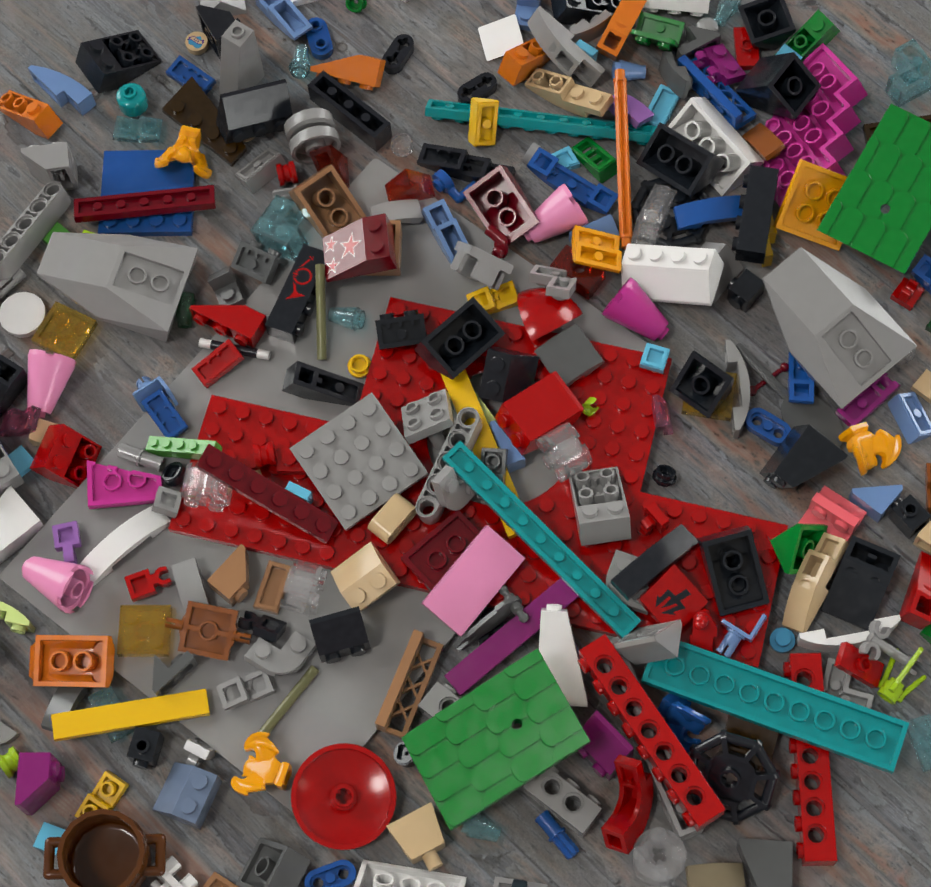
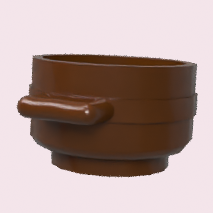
M98 809L85 812L69 824L61 837H49L45 840L43 877L46 880L64 879L69 887H141L147 877L163 876L165 874L166 836L164 834H144L137 822L119 811ZM150 844H156L155 866H150L152 860ZM55 848H58L56 855L59 869H54Z

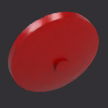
M333 744L314 752L298 769L291 788V807L300 829L315 843L333 850H353L374 841L386 829V825L390 823L396 806V787L389 768L378 755L367 748L355 744Z

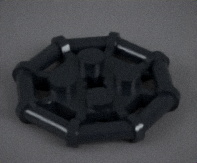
M661 178L649 181L643 180L640 183V189L631 203L632 221L637 232L636 237L639 240L643 239L659 246L684 247L691 244H700L709 224H703L701 228L696 230H678L675 216L671 217L670 214H665L668 209H673L675 206L693 202L697 198L698 200L707 199L706 187L690 197L679 189L675 190V187L672 185L669 190L656 193L655 188L670 185ZM648 195L651 198L650 203L647 207H641L640 205L644 198ZM640 215L647 216L650 225L644 227ZM652 232H662L663 235L667 237V240L653 234ZM684 233L687 235L685 237L672 240V237L681 235Z
M722 729L720 733L698 744H692L689 748V756L696 766L699 760L706 765L703 777L721 803L731 806V811L726 809L724 815L719 818L733 822L734 825H740L741 821L764 810L768 811L772 807L771 800L777 779L780 778V770L775 768L762 746L763 742L761 740H753L728 732L727 729ZM729 743L749 749L746 755L729 750ZM722 744L723 751L717 752L712 757L705 754L706 751ZM754 755L757 756L763 766L764 772H757L754 762L750 760ZM733 773L737 781L733 780L729 784L726 782L727 778L723 777V775ZM766 780L762 796H759L754 792L757 781ZM690 794L696 805L701 803L698 795ZM749 799L754 802V804L738 810L737 805L740 802Z

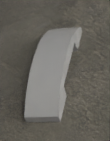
M725 340L724 359L726 372L736 371L739 407L732 408L731 425L733 439H738L744 428L749 409L750 381L745 362L739 350L731 340Z

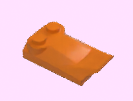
M36 635L35 643L30 646L29 677L33 679V686L109 688L114 676L115 647L112 636Z

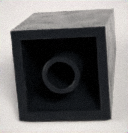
M792 52L761 57L735 91L751 108L789 119H796L821 85L799 57Z
M810 424L794 426L759 474L765 478L763 481L773 489L794 488L845 460L848 455Z

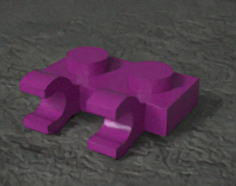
M723 43L704 48L703 51H697L694 54L698 60L692 62L699 69L710 66L706 69L709 74L707 77L714 84L722 81L727 86L743 81L746 76L744 70Z

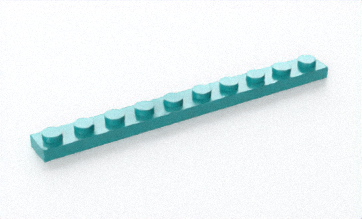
M429 99L425 107V116L431 117L434 120H443L445 118L453 119L458 123H464L469 121L471 104ZM498 108L497 125L502 128L520 127L525 131L536 129L544 130L549 134L561 132L574 137L586 135L593 139L611 138L616 141L615 121ZM628 123L629 141H636L638 144L647 145L657 126L642 125L635 129L631 123Z
M461 441L442 457V460L448 466L454 467L455 473L620 638L628 635L642 621Z

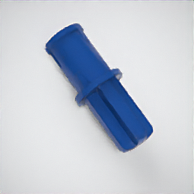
M548 810L541 813L535 819V822L539 824L549 837L548 841L550 843L553 842L566 859H572L578 854L579 849L565 833L566 828H561Z

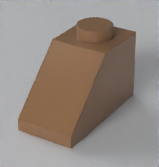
M242 544L207 580L210 588L232 607L237 602H242L250 589L248 553Z

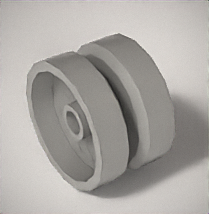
M323 108L302 110L288 118L284 124V132L289 142L291 156L296 162L302 164L322 162L335 155L341 147L339 134L335 130V121L329 110Z

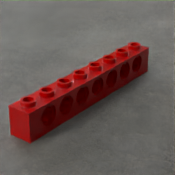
M606 634L580 649L579 660H577L580 668L585 674L590 673L594 679L592 685L599 695L604 694L609 702L606 705L614 717L619 716L623 722L621 727L629 739L634 738L638 744L636 749L644 761L649 760L653 766L651 771L659 783L664 782L668 788L666 793L674 805L679 804L684 812L681 815L685 823L690 828L694 826L698 832L724 815L725 807ZM608 664L611 670L608 673H602L597 669L598 665ZM622 685L626 692L621 695L615 694L612 691V687ZM631 706H635L640 709L641 713L638 716H630L626 710ZM644 728H651L655 731L656 735L653 738H646L642 735L641 731ZM659 750H666L670 753L671 757L668 760H660L656 753ZM674 772H681L685 775L686 780L682 783H677L672 779L671 775ZM690 794H696L700 797L701 803L691 805L686 797Z
M790 653L787 662H783L784 677H788L789 680L797 682L799 677H805L810 683L808 687L824 692L821 653ZM789 738V753L794 754V764L790 765L791 779H796V790H792L793 806H798V816H794L795 832L800 834V842L796 843L797 859H801L802 866H834L837 862L829 751L794 738ZM802 754H812L816 762L812 764L806 763L803 760ZM813 779L817 783V789H808L804 784V780ZM815 805L819 809L820 814L818 816H811L808 814L806 806ZM810 831L818 832L821 835V842H812L808 837V833Z

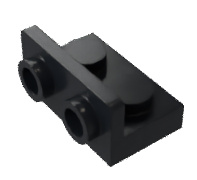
M417 309L403 311L404 316L394 317V313L379 315L380 320H375L379 350L419 344L427 337L424 314H418Z

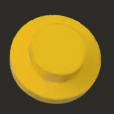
M354 355L348 361V371L353 377H366L371 361L365 355Z

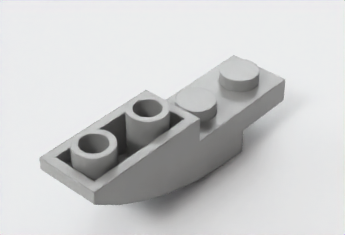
M541 6L536 9L527 24L540 47L562 72L569 77L575 74L591 88L606 69L572 41L575 35Z

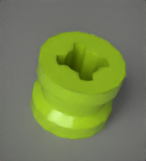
M14 746L10 747L5 755H0V767L9 779L18 771L19 752Z

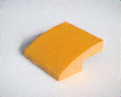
M575 225L572 229V257L574 263L619 274L621 272L622 251L619 250L620 236Z

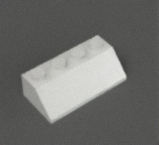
M691 97L668 126L725 160L716 177L710 183L721 196L727 195L743 184L744 174H749L750 165L761 166L764 163V160L706 97Z
M627 244L621 262L622 286L631 277L637 281L653 302L712 306L724 262L716 249Z
M363 859L354 887H465L467 877L435 871L429 872V870Z

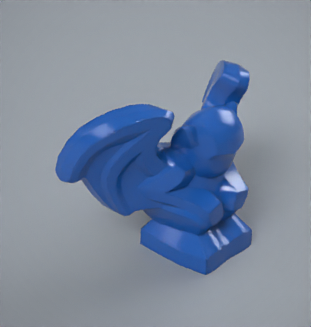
M670 693L662 699L657 709L661 716L665 717L666 723L687 753L690 752L689 748L692 744L701 742L700 739L691 738L687 732L690 731L695 735H699L705 726L712 721L691 708L690 701Z

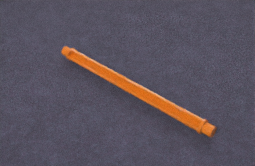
M616 69L613 83L619 236L621 249L626 250L627 244H632L631 240L633 239L627 78L625 77L624 69Z

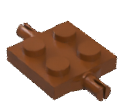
M188 601L186 613L182 620L166 618L167 622L175 623V625L165 623V628L179 630L180 642L178 651L181 652L188 651L190 654L229 661L231 648L235 642L250 645L251 640L242 639L241 637L252 639V634L237 632L238 610Z

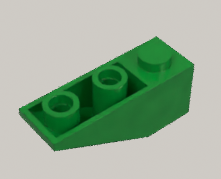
M818 9L786 44L803 57L801 59L803 62L822 43L827 45L840 30Z

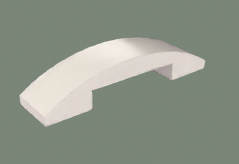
M152 506L124 522L104 538L80 563L93 571V575L90 574V581L94 582L93 586L113 571L112 566L148 537L154 538L168 527L171 520L166 515L151 511Z
M900 615L874 620L881 621L879 632H881L882 627H890L892 632L898 626L901 618ZM820 629L799 633L796 643L797 646L813 651L838 652L841 642H848L859 649L862 643L867 642L866 639L870 633L869 631L826 638L825 630Z

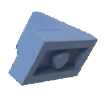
M517 0L515 15L520 30L531 31L527 22L536 9L541 6L542 0Z

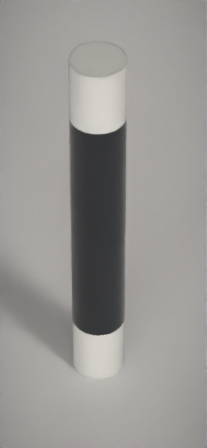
M200 338L198 346L215 350L224 342ZM234 344L243 356L264 360L270 359L271 351Z

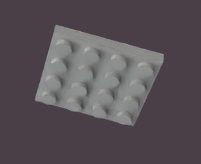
M372 392L289 448L346 531L384 506L394 494L403 493L429 475Z

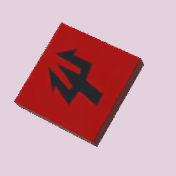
M672 564L636 599L658 624L681 619L682 628L694 617L697 611L701 610L709 602L675 564Z

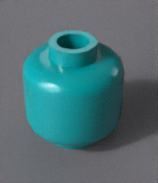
M127 83L117 91L116 100L120 111L124 115L137 117L142 115L148 108L147 96L140 85Z

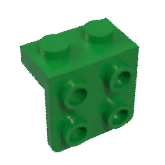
M641 11L636 30H631V35L637 41V44L650 47L652 43L656 44L659 47L658 49L663 51L677 50L681 42L685 22Z

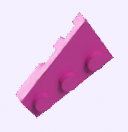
M87 460V497L89 509L153 504L158 487L163 486L162 477L159 475L136 470L128 471L119 469L117 466H105Z

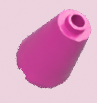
M631 277L601 313L605 318L652 341H655L657 338L662 340L669 331V328L666 327L669 323L637 281Z

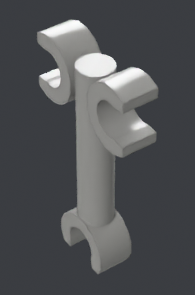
M873 620L869 625L870 634L867 636V642L860 645L859 653L867 654L870 649L871 654L868 659L877 661L882 651L899 662L903 670L912 655L907 656L883 639L890 635L891 628L882 627L881 632H879L881 621ZM919 657L915 663H922V659ZM911 668L907 674L916 675L917 672Z

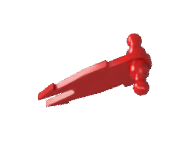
M704 608L694 614L690 644L713 652L714 637L718 636V625L710 615V611Z

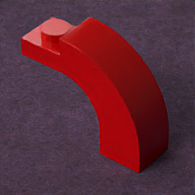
M619 754L614 760L619 781V797L612 815L601 827L606 848L628 855L639 841L649 819L653 801L652 774L644 772L642 761Z

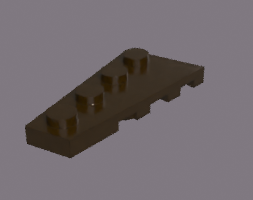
M191 77L162 108V112L179 126L185 125L201 129V143L232 167L244 155L247 148L242 141L239 143H225L216 124L218 109L195 79Z

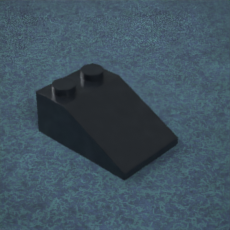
M745 525L697 538L720 616L770 603L751 528Z

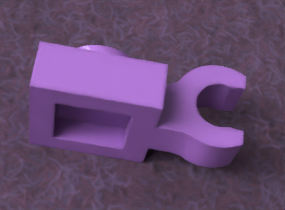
M77 521L53 525L52 531L56 551H63L64 562L78 564L74 548L82 547L79 524Z

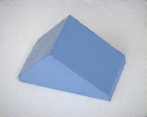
M889 485L852 488L849 501L866 511V515L878 523L891 508L890 506L900 497L903 486Z

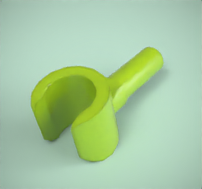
M595 397L588 398L582 405L584 408L583 413L587 416L593 415L599 409V407L593 408L590 406L597 400Z

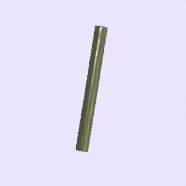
M315 264L317 360L324 361L327 360L325 264Z
M313 665L309 667L258 732L270 733L319 673L316 667Z

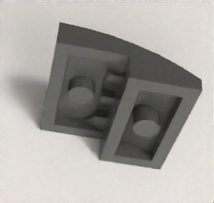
M578 324L555 335L534 351L537 356H540L539 359L549 373L557 371L568 387L581 376L587 377L605 362Z

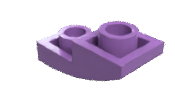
M627 94L628 121L637 129L651 121L654 113L643 103ZM613 102L608 110L615 116V103Z

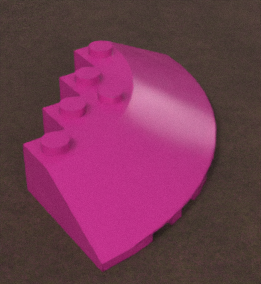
M824 43L817 47L803 61V64L820 83L821 87L796 119L773 114V117L767 120L765 124L786 147L780 151L781 153L778 157L768 161L764 160L763 167L779 169L775 201L780 207L800 159L846 176L838 162L854 150L845 134L861 122L852 107L868 94L859 79Z

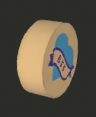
M192 32L186 37L185 44L189 53L201 55L207 51L209 43L204 33Z

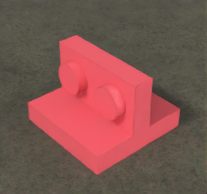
M824 485L819 493L816 492L811 499L808 510L798 523L827 525L826 533L846 539L848 542L867 512Z

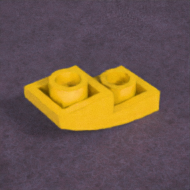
M110 770L105 771L93 792L87 794L74 816L78 818L85 812L98 809L113 810L129 784Z

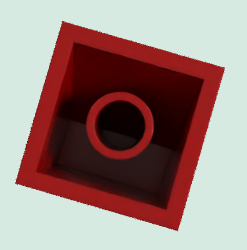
M557 371L502 403L494 418L510 438L513 446L523 456L567 437L584 408Z

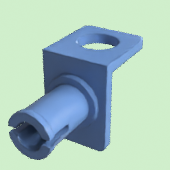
M147 376L142 377L144 382L140 379L137 380L136 386L138 390L133 392L132 395L143 412H146L141 401L160 388L175 406L179 405L171 390L160 376L152 381Z
M762 614L750 635L722 619L721 624L727 628L728 632L718 648H716V651L722 655L726 647L729 646L724 656L731 658L741 640H747L750 643L753 641L767 619V615Z

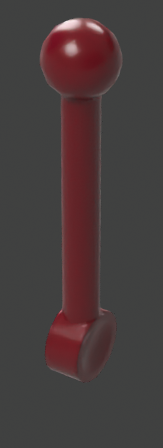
M782 363L780 368L773 372L772 375L776 377L782 372H787L789 364ZM762 380L757 385L750 386V396H755L757 390L764 386L766 382Z

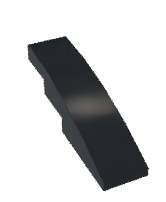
M423 143L417 160V165L435 172L442 169L450 177L469 183L479 181L500 165L492 163L491 158L469 155L465 149ZM502 165L509 169L513 177L515 176L516 171L513 166Z
M681 524L637 557L612 578L610 583L629 601L641 589L646 588L672 564H676L698 544V540Z

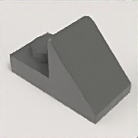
M688 25L686 31L688 42L683 43L677 49L676 61L684 54L692 60L696 57L694 54L697 51H703L704 48L720 44L721 34L717 31Z
M230 266L209 275L208 283L214 290L220 305L246 304Z
M186 651L184 654L177 655L168 668L154 655L152 690L156 696L167 694L198 665L195 658Z

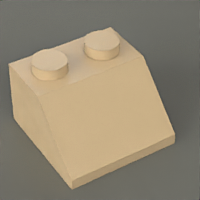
M369 542L331 571L344 599L351 608L359 606L360 612L401 583L372 542Z

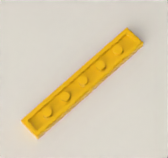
M200 689L51 714L53 737L56 742L133 729L135 727L210 716L207 690Z

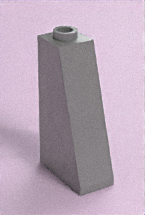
M236 19L221 36L219 96L220 94L257 86L265 76L254 30Z

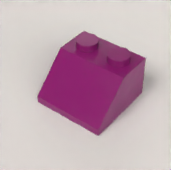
M597 710L582 727L590 743L576 753L582 759L587 757L594 764L592 769L601 778L605 776L610 781L617 774L614 760L619 754L632 758L634 747Z
M19 752L15 806L26 815L32 816L60 790V784L64 782L65 767L62 766L51 752Z

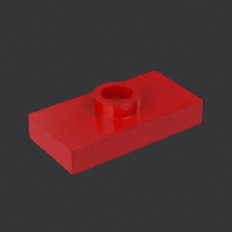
M733 27L735 59L743 70H751L760 59L759 49L752 46L745 27Z
M228 339L191 369L208 389L245 358L234 343Z
M841 642L834 666L870 688H878L884 664L878 660H869L868 654H860L857 647L848 642Z

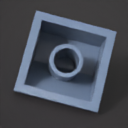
M174 762L152 810L200 830L222 781L218 775L196 766Z

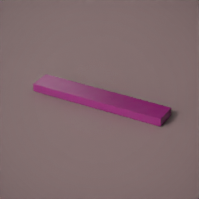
M560 578L523 609L529 616L527 622H520L517 615L446 673L444 675L445 678L462 696L540 630L541 608H547V604H560L562 609H565L579 596Z

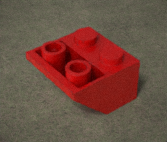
M65 424L49 425L29 469L51 481L77 489L87 478V460L96 462L102 446Z

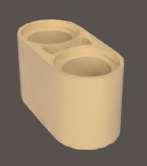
M394 494L370 521L368 530L386 544H390L415 516V506L400 494Z

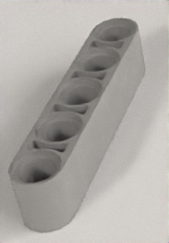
M51 181L47 183L1 238L0 280H7L17 272L70 206L71 199L61 182Z
M465 407L457 414L454 426L451 427L417 499L415 510L425 524L431 525L438 522L445 510V507L439 504L431 483L446 464L442 457L454 447L458 440H465L464 445L472 452L482 430L483 424L479 413L472 407ZM475 418V422L473 424H464L467 419ZM433 506L434 510L432 513L423 514V510L426 507Z

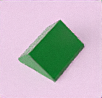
M797 523L770 540L784 573L797 574L808 550H815L824 532H827V525Z

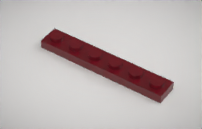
M214 185L78 198L74 199L75 223L216 209Z
M210 444L206 446L195 465L197 469L324 544L329 541L339 520Z

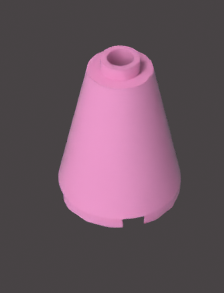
M565 184L559 186L534 211L540 223L524 234V237L528 242L533 240L534 243H538L569 232L575 225L584 226L589 223L581 207Z
M29 350L27 409L31 411L32 416L45 418L46 415H51L76 367L74 359L57 353L48 354L44 350Z
M33 556L26 560L22 566L23 578L64 613H74L72 610L76 606L81 608L92 591L94 582L90 581V574L93 575V571L85 565Z

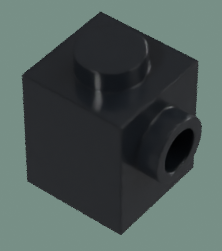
M746 269L738 278L734 277L728 284L727 300H729V303L734 308L741 309L746 313L763 294L765 287L763 280Z
M911 494L905 499L902 497L898 498L890 506L892 510L888 516L908 539L925 527L931 518V515Z
M135 727L127 752V758L133 762L132 766L145 770L148 766L156 768L165 739L161 732Z

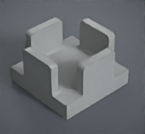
M458 241L454 248L457 253L450 266L451 269L474 281H480L494 290L499 289L505 275L511 274L514 265L461 241Z

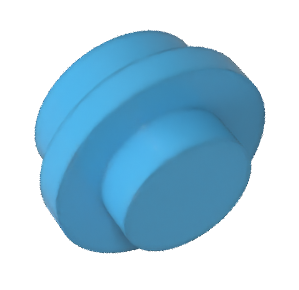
M777 628L771 633L769 643L776 652L787 653L795 645V636L787 628Z

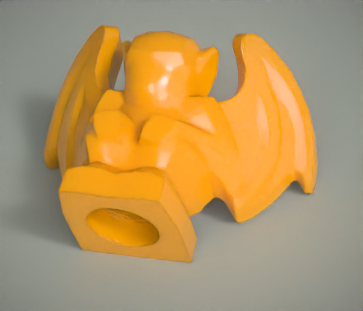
M182 125L176 143L172 147H168L159 158H155V168L166 167L169 165V162L177 160L181 163H191L193 171L198 176L209 179L212 175V170L208 167L205 154L199 151L201 129Z
M867 422L850 426L838 438L842 442H847L848 453L854 454L860 475L863 476L867 473V470H871L874 466L878 465L876 455L881 457L882 469L889 467L897 459L902 447L899 434L893 437L888 432L879 429L874 435L868 431L869 426Z
M256 732L251 734L245 741L244 750L246 752L255 751L256 758L249 755L248 760L245 762L242 777L246 778L241 779L234 776L231 779V786L235 792L248 796V793L265 791V785H276L278 789L286 790L292 773V767L290 763H280L275 758L279 751L268 739L270 733Z

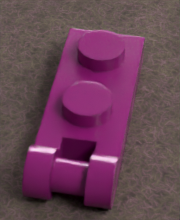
M884 373L843 409L838 408L835 414L848 427L860 424L890 396L894 395L901 385L887 377L888 373ZM881 384L885 389L882 390L877 385Z

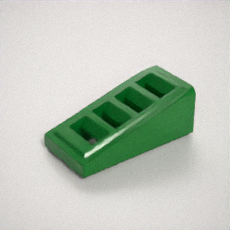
M590 137L585 138L571 148L576 158L600 183H604L617 174V160ZM589 147L591 148V149H590L589 151H587L586 153H582V152H584L586 149H588Z

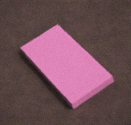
M485 525L421 604L461 637L519 567L525 557L492 528Z

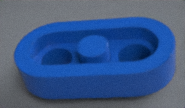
M311 18L308 21L312 27L319 26L305 33L311 54L318 60L328 59L333 54V44L327 24L321 18Z
M753 408L747 413L745 420L747 430L773 446L779 447L791 431L790 426L786 422L762 408ZM758 420L761 422V424L755 425L753 424V421ZM774 433H780L782 437L776 438Z
M338 860L310 871L305 877L304 885L305 887H314L316 880H322V887H350L357 878V871L350 861ZM343 870L349 873L346 879L339 878V873Z

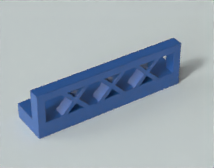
M684 54L677 59L678 66H686L689 76H692V89L700 97H706L735 130L756 118V113L729 85L725 86L722 81L716 83L718 87L714 85L707 77L709 74L706 69L710 66L704 67L702 72L692 62L698 60L696 57L690 60ZM741 111H744L747 115L743 117Z

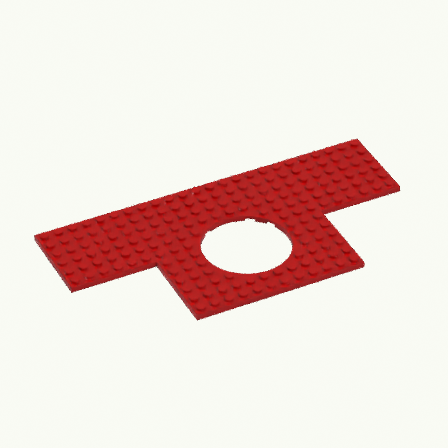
M390 297L385 314L394 313V317L404 316L403 311L418 309V314H424L426 335L428 336L456 311ZM494 320L506 334L492 346L537 355L534 351L558 333L549 332L531 341L525 326ZM377 340L360 400L372 392L405 439L401 407L406 406L410 402L420 400L433 392L443 389L447 390L441 374L430 368L414 350L418 344L379 350ZM590 341L605 362L587 377L581 376L568 388L581 405L588 398L595 397L597 400L590 406L593 408L599 407V409L591 416H587L582 412L574 424V450L570 463L561 478L549 490L532 500L524 502V504L605 585L607 573L616 550L639 557L681 524L696 539L747 525L752 529L770 601L769 604L720 616L705 570L699 544L675 565L709 601L702 609H708L718 625V636L714 637L713 653L721 655L716 651V648H718L728 632L727 628L721 624L722 619L750 635L762 614L767 615V619L753 641L750 643L747 640H741L730 658L758 668L780 566L770 540L786 531L788 525L641 492L672 358H668L664 372L661 374L639 367L643 352ZM487 350L465 369L469 379L474 375L483 373ZM540 359L535 377L536 381L550 374ZM211 395L197 439L217 441L223 447L222 452L254 471L260 469L264 477L283 488L291 481L311 491L314 499L312 505L337 519L308 475L277 474V465L271 466L269 464L257 469L253 452L254 444L262 446L266 445L267 442L273 441L277 460L278 448H291L329 421ZM428 437L409 444V446L430 474L433 464L428 451ZM190 460L187 476L183 481L180 491L183 495L176 518H171L168 527L170 532L236 548L242 544L248 551L329 570L335 569L369 542H372L401 583L397 586L430 593L427 587L402 562L401 557L455 511L445 507L439 521L431 525L422 522L416 512L413 519L390 544H386L368 530V525L381 509L379 508L347 531L338 522L329 541L324 544L197 469L195 465L198 460ZM618 466L630 514L631 539L581 546L568 473ZM429 475L400 495L415 506ZM470 500L460 509V512L479 532L485 525H488L525 557L504 584L508 587L510 593H514L515 596L521 598L524 608L560 579L519 536L511 539L508 538L500 517L488 505ZM652 501L670 519L668 528L661 534L656 528L648 534H645L640 528V525H642L640 522L645 518V507ZM426 507L423 510V514L427 515L432 513L434 507ZM498 591L486 607H495L504 600L503 595ZM580 597L565 608L568 610L571 627L613 637L618 636ZM631 610L642 620L632 631L639 627L658 624L649 613L646 615ZM693 618L681 629L680 641L690 644V634L693 632ZM729 646L726 647V649L722 653V656H724V653Z

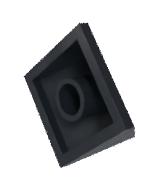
M755 0L738 6L753 47L776 50L796 32L785 0Z
M692 351L669 391L707 418H710L731 393L734 378L696 351Z

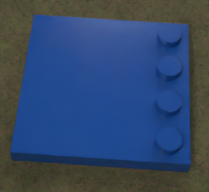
M166 150L104 151L101 196L195 187L196 173L193 171L191 163H181L177 160L169 162V165L166 167L155 168V158H159ZM194 211L101 220L98 225V234H125L138 237L192 236Z

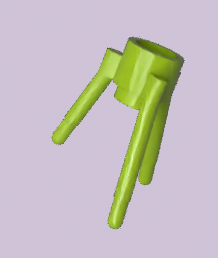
M923 647L918 648L896 679L891 677L888 680L896 661L890 657L883 677L879 682V690L877 692L884 701L892 705L896 702L901 703L905 696L927 678L926 675H922L905 690H902L904 685L901 681L923 652Z

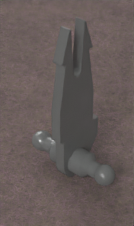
M503 585L499 593L503 595L504 600L497 604L493 611L482 618L465 635L463 634L454 643L455 649L460 652L471 646L473 642L502 623L511 613L517 615L520 622H527L529 616L523 611L524 607L521 598L515 596L514 593H510L508 587Z

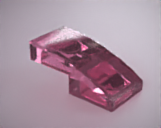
M652 395L651 406L655 427H662L663 435L673 434L670 408L667 401L659 395Z
M32 405L24 411L16 408L7 411L3 417L0 436H22L35 432L41 408Z

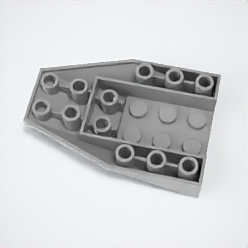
M53 232L38 268L37 276L95 318L166 342L187 279L189 280L193 270L198 248L125 234Z
M799 247L762 278L789 352L808 376L814 380L816 386L834 408L843 409L917 347L914 341L864 287L802 247Z

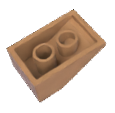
M332 164L325 166L288 192L299 210L322 238L366 217Z

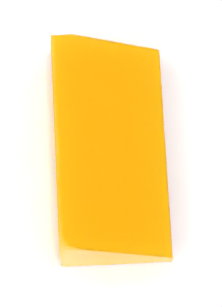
M478 97L471 98L468 142L474 147L495 145L499 108L498 100Z

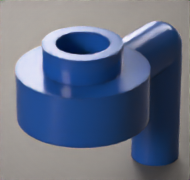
M439 169L432 175V185L440 193H448L456 203H462L466 199L463 192L476 183L472 181L459 192L455 188L451 177L442 169Z

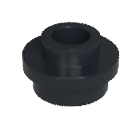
M659 465L653 471L652 479L659 486H672L677 480L676 471L669 465Z

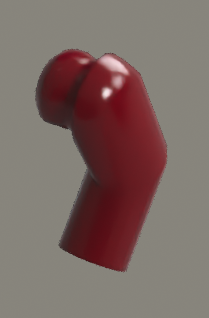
M491 224L487 227L484 234L494 241L492 255L503 259L508 254V238Z

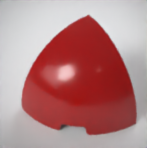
M543 287L530 288L519 292L517 295L520 316L531 341L582 315L583 313L578 305L571 298L556 300L553 296L545 295L546 288Z

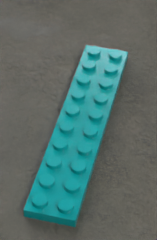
M680 641L678 657L647 663L641 679V683L890 774H893L909 726V722Z

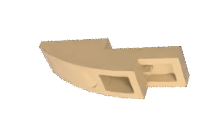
M536 68L525 83L526 88L548 102L585 118L589 114L603 117L614 102V98L610 93L575 84L572 77L541 68Z
M824 532L815 550H808L797 572L787 600L782 622L783 627L799 633L807 632L829 592L826 589V585L849 545L846 539Z

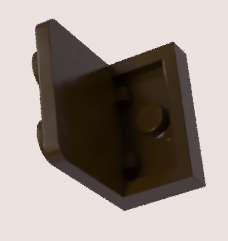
M729 715L725 729L733 734L753 740H761L763 742L762 746L772 761L779 733ZM729 743V750L744 755L749 751V749ZM722 744L720 745L719 752L723 751ZM754 755L750 760L754 762L756 770L763 771V766L757 756Z

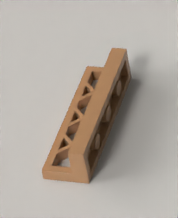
M413 630L375 721L377 730L400 739L409 732L418 711V704L423 699L444 648L443 644L424 638L423 632ZM423 645L436 649L433 658L422 661L419 653ZM418 658L420 663L415 665V662ZM430 664L428 670H426L425 666ZM422 667L425 674L424 680L413 685L410 674L412 671ZM407 682H409L410 687L405 688ZM420 687V690L417 694L415 689ZM413 691L416 698L414 704L403 708L400 702L401 696ZM399 705L400 710L396 711V708ZM410 711V714L407 718L406 712ZM403 714L406 721L402 732L389 727L392 718Z

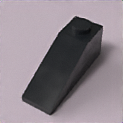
M296 361L286 370L282 391L303 399L352 406L360 401L364 384Z

